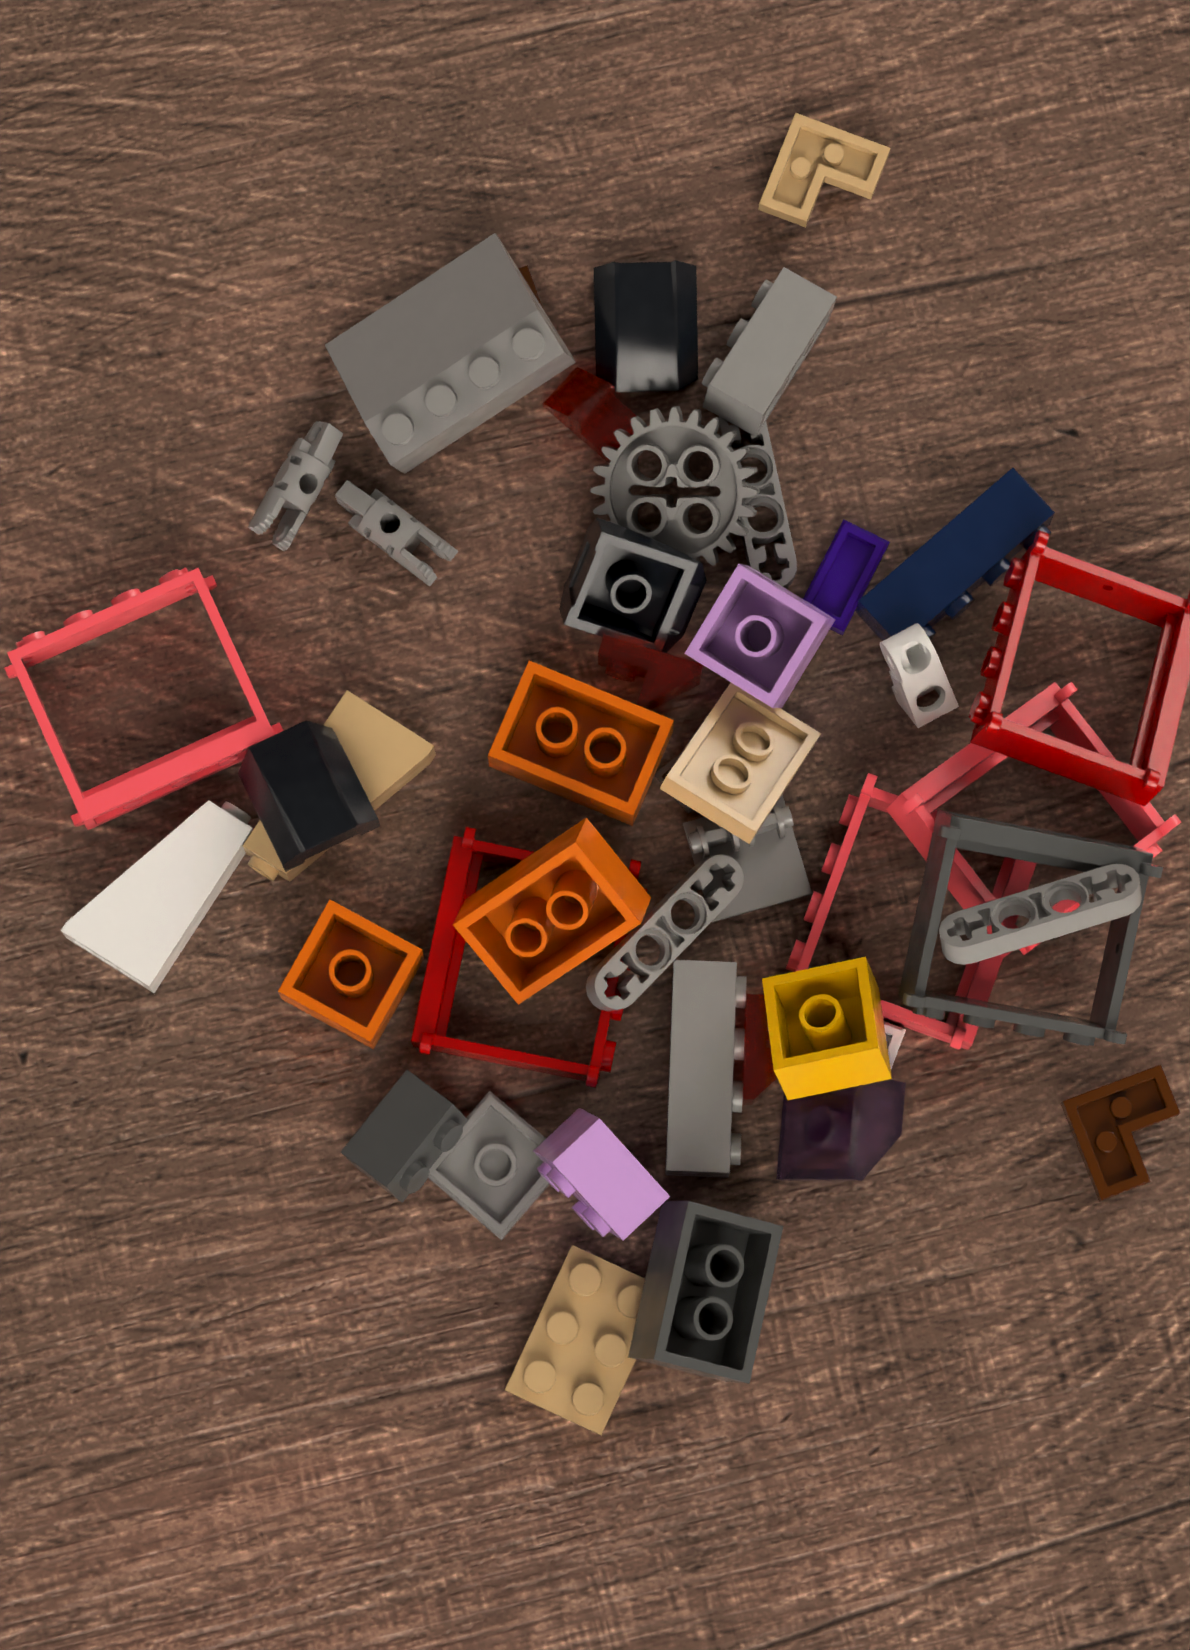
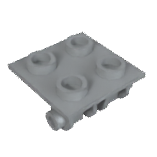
M783 795L750 844L706 817L683 823L694 865L704 858L724 854L738 861L743 869L744 882L741 891L712 923L812 895L792 828L794 823L789 806L785 805ZM722 868L714 871L709 869L713 879L702 889L704 896L712 889L726 888L721 881L726 874Z

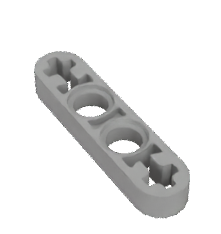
M718 417L721 419L718 429L719 435L723 436L735 430L737 435L730 446L740 447L741 436L739 428L735 425L729 426L727 420ZM765 422L756 437L748 433L750 445L742 447H748L750 450L742 460L757 458L764 463L767 469V474L761 481L757 483L746 482L747 486L760 489V494L746 498L745 504L753 508L759 506L770 508L776 514L777 524L768 532H758L750 526L748 517H741L739 521L749 530L746 536L741 537L747 565L760 572L759 569L765 567L767 555L765 546L755 550L753 544H769L782 538L783 544L774 543L773 552L777 564H786L787 568L781 571L779 580L773 581L787 589L795 578L797 560L768 427ZM758 440L761 441L762 446L751 445ZM761 573L772 580L769 573Z
M724 854L710 856L699 861L643 918L642 923L632 929L592 970L586 983L587 997L591 1003L599 1010L608 1012L624 1009L633 1004L739 894L743 887L744 874L738 861ZM722 868L726 874L721 881L726 888L712 889L704 897L695 892L704 889L712 881L713 875L709 869L714 871ZM678 900L688 902L694 910V922L686 930L676 926L671 918L672 906ZM643 936L652 937L659 945V958L652 966L642 963L636 954L637 942ZM627 968L635 973L634 975L626 976L618 985L617 989L621 997L618 995L606 997L604 991L607 989L608 984L604 977H617Z
M1106 865L948 915L939 927L942 953L947 960L955 964H972L1127 916L1135 912L1141 904L1142 895L1139 874L1128 865ZM1118 887L1119 891L1122 893H1115V891L1112 888ZM1090 894H1093L1094 902L1090 903L1089 900ZM1061 900H1074L1080 904L1076 910L1068 913H1061L1052 909L1055 903ZM1014 915L1024 916L1029 919L1026 925L1015 929L1007 928L1001 924L1004 919ZM989 925L992 926V934L987 932V926ZM966 934L969 940L962 941L960 935Z

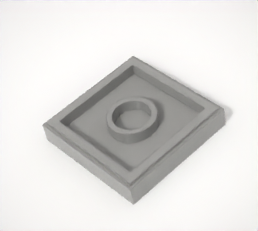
M489 1091L467 1116L468 1121L463 1126L462 1135L456 1145L449 1151L443 1152L429 1169L428 1178L502 1241L550 1184L538 1172L537 1168L543 1162L533 1152L546 1138Z

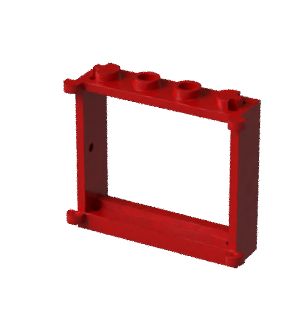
M1038 530L1033 544L1020 559L1014 557L1011 560L1010 567L1004 577L1003 585L1010 588L1007 601H1003L1000 604L993 620L992 631L997 632L998 636L995 647L991 646L988 649L981 666L980 675L987 679L984 691L978 692L970 709V721L975 723L970 743L1146 806L1164 788L1189 683L1190 591L1188 599L1048 548L1046 546L1049 534ZM1034 580L1162 627L1129 764L1003 718L1001 710Z
M466 827L464 836H454L411 1039L412 1045L419 1048V1053L430 1055V1051H436L586 1081L587 1087L596 1088L600 1072L611 1073L617 1042L607 1040L611 1020L621 1021L624 1009L609 1012L601 1010L590 1065L446 1037L466 944L465 939L456 930L453 923L464 900L477 891L482 862L484 860L515 866L534 853V851L475 840L477 829ZM631 859L629 871L639 882L642 861ZM626 933L625 935H623L615 941L614 948L627 936L628 933ZM620 975L607 978L608 987L604 993L606 997L616 995L621 997L617 989Z

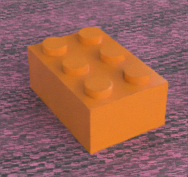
M529 660L488 753L489 767L633 826L672 736L674 720Z
M586 817L466 898L453 926L519 1005L640 925L651 897Z

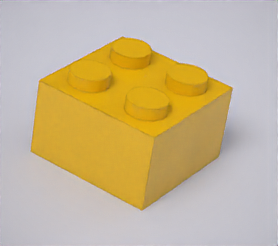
M866 956L762 978L773 1070L787 1100L892 1079L879 987Z

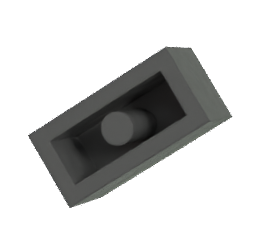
M406 1070L342 1149L341 1153L357 1169L403 1203L409 1194L415 1193L424 1185L429 1176V1169L440 1155L456 1145L462 1135L463 1126L467 1123L468 1119L454 1104L409 1070Z

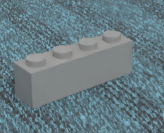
M673 961L665 1175L728 1178L730 1165H740L741 1134L731 1133L732 1112L742 1113L743 1081H733L734 1060H744L745 1029L735 1028V1008H745L747 977L737 976V962Z

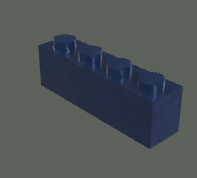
M1014 468L1010 469L858 601L856 613L882 641L916 623L924 629L931 640L936 634L932 627L946 614L951 620L955 619L974 602L975 599L971 593L985 581L991 587L1005 576L1010 567L1009 560L1021 549L1024 548L1026 551L1034 542L1038 530L1048 533L1049 536L1052 532L1047 527L1050 525L1055 512Z

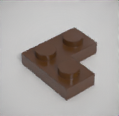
M1161 1064L1060 1103L1099 1202L1151 1182L1132 1133L1180 1114Z

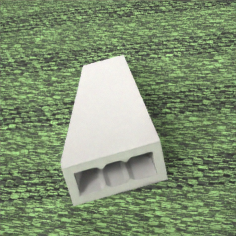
M208 800L65 923L61 932L73 943L152 993H155L246 854L242 845L253 831V828L248 825L251 817L227 801L220 808Z

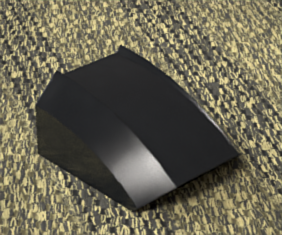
M675 260L672 262L618 263L614 261L595 267L596 382L616 392L679 391L697 381L696 266Z
M596 518L586 530V535L576 560L564 584L559 608L564 625L647 652L665 655L684 636L707 580L703 564L650 537Z
M305 720L248 748L238 775L285 872L305 863V859L357 834L363 835L380 827L379 819L333 728Z

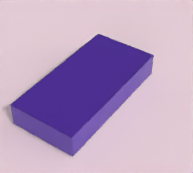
M844 519L803 598L836 619L830 630L842 636L856 611L858 601L865 594L890 543Z

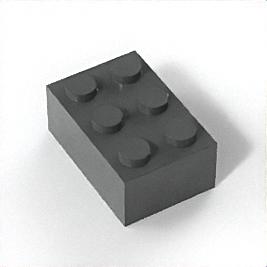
M665 1201L660 1209L628 1358L719 1381L750 1384L783 1226L691 1201Z

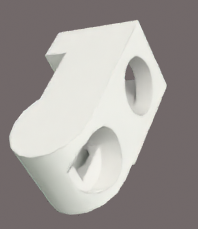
M918 623L880 642L882 654L890 668L889 674L894 684L892 690L895 698L917 728L959 707L938 654L926 632ZM934 689L940 695L937 701L930 706H917V698Z

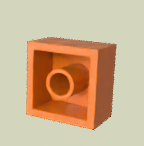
M329 899L281 984L278 993L285 1002L374 1050L425 959L423 950Z

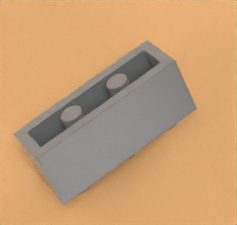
M783 267L774 283L766 279L751 304L757 310L749 322L742 318L738 321L726 345L732 348L724 361L716 357L703 378L702 385L708 388L703 408L756 437L830 320L837 296Z

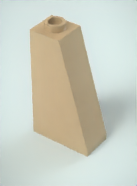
M346 690L324 723V726L333 728L374 811L429 766L436 756L434 745ZM259 820L242 845L246 854L252 857L248 865L253 870L271 881H274L277 875H280L289 882L330 849L328 848L305 859V863L285 872L261 820Z

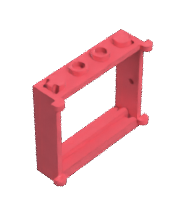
M186 567L181 570L175 569L158 580L160 583L158 586L142 593L140 589H131L123 592L111 600V607L93 614L92 610L78 612L63 622L65 627L48 635H45L44 631L31 633L23 637V640L16 642V649L7 652L12 664L4 669L8 678L18 677L78 811V813L70 816L75 827L85 825L87 830H90L242 762L249 747L283 731L280 722L272 726L270 725L210 594V591L217 587L213 575L203 578L199 567L188 571ZM198 593L254 716L82 792L27 668Z
M1054 682L1004 718L1039 732H1044L1050 728L1058 739L1116 760L1068 699L1078 691L1072 682L1062 689ZM970 743L903 791L886 808L887 812L926 862L935 820L930 814L996 767L1008 756ZM1098 790L1137 839L1138 843L1134 847L1152 853L1153 858L1163 851L1157 842L1182 823L1176 814L1164 821L1150 802L1146 806H1142ZM956 848L947 887L963 909L996 900ZM1061 900L1052 909L1057 912L1068 913L1076 910L1080 904L1074 900ZM1010 917L1004 919L1001 923L1007 928H1018ZM991 925L987 926L988 934L993 933ZM1040 943L1027 946L1019 950L1023 955L1029 953L1031 950H1033ZM1008 952V953H1005V954H1002V955H999V956L1003 959V958H1005L1007 955H1009L1011 952Z
M867 774L859 797L851 794L848 796L839 824L848 827L842 846L835 843L830 845L821 872L831 875L824 894L816 891L813 892L804 917V921L813 925L806 943L796 939L786 966L787 970L795 972L809 968L867 806L888 813L886 808L898 797V795L875 788L874 785L878 777L876 775ZM937 810L930 814L934 820L936 819ZM1004 857L992 895L999 899L1028 890L1037 863ZM1018 915L1010 916L1014 923H1016ZM998 955L976 963L966 964L955 996L988 1002L1003 959ZM881 1000L883 1019L950 1043L949 1047L960 1050V1048L969 1050L974 1042L979 1026L963 1022L964 1014L949 1012L946 1022L925 1017L924 1015L914 1014L909 1009Z

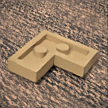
M795 113L759 202L758 210L806 228L824 182L871 200L888 159L890 148Z

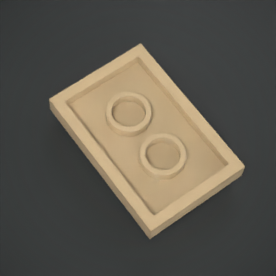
M730 682L665 777L660 789L750 844L816 744L821 733L781 708H771Z
M572 1245L505 1391L602 1436L636 1362V1359L628 1358L645 1278Z

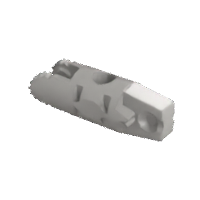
M316 421L304 439L298 438L287 455L288 458L283 462L276 474L273 485L269 487L248 526L249 529L258 535L263 534V532L270 528L281 508L287 509L278 524L277 530H275L272 540L273 545L284 552L285 550L287 551L308 515L310 506L315 502L324 486L325 479L329 477L336 461L332 457L343 436V432L327 422Z
M347 480L335 494L338 504L353 515L348 522L349 526L382 549L429 587L437 579L436 574L428 564L412 555L420 542L428 546L437 556L447 561H451L458 553L457 549L407 513L378 489H375L369 496ZM389 526H399V528L393 533L385 532V530Z

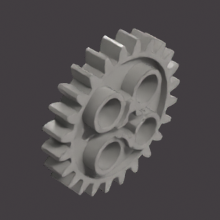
M680 406L671 408L668 421H665L658 408L650 410L649 426L639 416L631 418L634 434L631 435L625 430L617 429L614 435L621 446L619 448L603 446L601 449L602 453L611 460L610 464L597 465L593 468L595 473L605 478V484L592 487L590 490L593 494L605 496V503L593 509V513L598 515L608 514L611 520L609 522L666 544L699 562L700 556H703L712 566L719 563L716 547L719 546L728 553L734 552L736 546L730 538V534L746 536L749 530L739 520L741 517H753L757 514V510L745 504L746 498L760 494V489L747 486L745 478L758 472L757 467H742L740 463L750 452L749 448H741L734 451L730 445L735 440L737 432L733 430L723 436L717 434L721 420L718 417L713 418L706 426L701 425L702 415L700 409L693 410L687 421H683ZM645 450L653 451L661 459V472L655 479L645 477L638 468L639 456ZM695 451L705 452L713 461V471L708 479L703 480L695 477L689 469V459ZM675 477L677 478V485L680 487L716 486L721 492L719 496L686 495L679 498L677 503L674 504L672 495H633L630 492V488L632 485L663 487L673 483ZM644 502L653 503L661 512V524L656 530L646 529L638 521V509ZM694 503L704 504L711 510L713 521L709 530H697L689 522V509Z

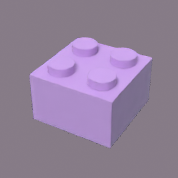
M738 564L684 654L771 708H782L836 619L752 567Z
M578 1108L533 1150L543 1162L537 1168L538 1172L557 1192L561 1191L567 1198L573 1195L578 1200L572 1206V1209L592 1230L595 1229L602 1237L610 1232L624 1241L670 1197L602 1120L581 1108Z

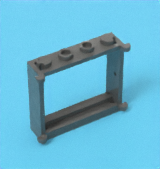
M937 810L898 994L903 999L902 1004L913 1007L912 1012L914 1014L935 1019H944L945 1011L964 1014L963 1022L979 1027L994 1028L995 1021L999 1020L1014 1023L1013 1031L1035 1037H1044L1045 1030L1049 1029L1064 1032L1063 1040L1080 1045L1094 1046L1095 1038L1117 1044H1126L1127 1033L1116 1031L1148 878L1149 876L1161 878L1164 867L1151 865L1153 854L1138 847ZM956 848L1082 872L1111 864H1124L1132 867L1139 874L1142 895L1140 906L1135 912L1127 916L1111 920L1090 1020L926 991Z

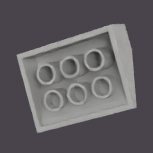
M496 233L325 344L334 365L373 438L389 464L404 474L576 363Z

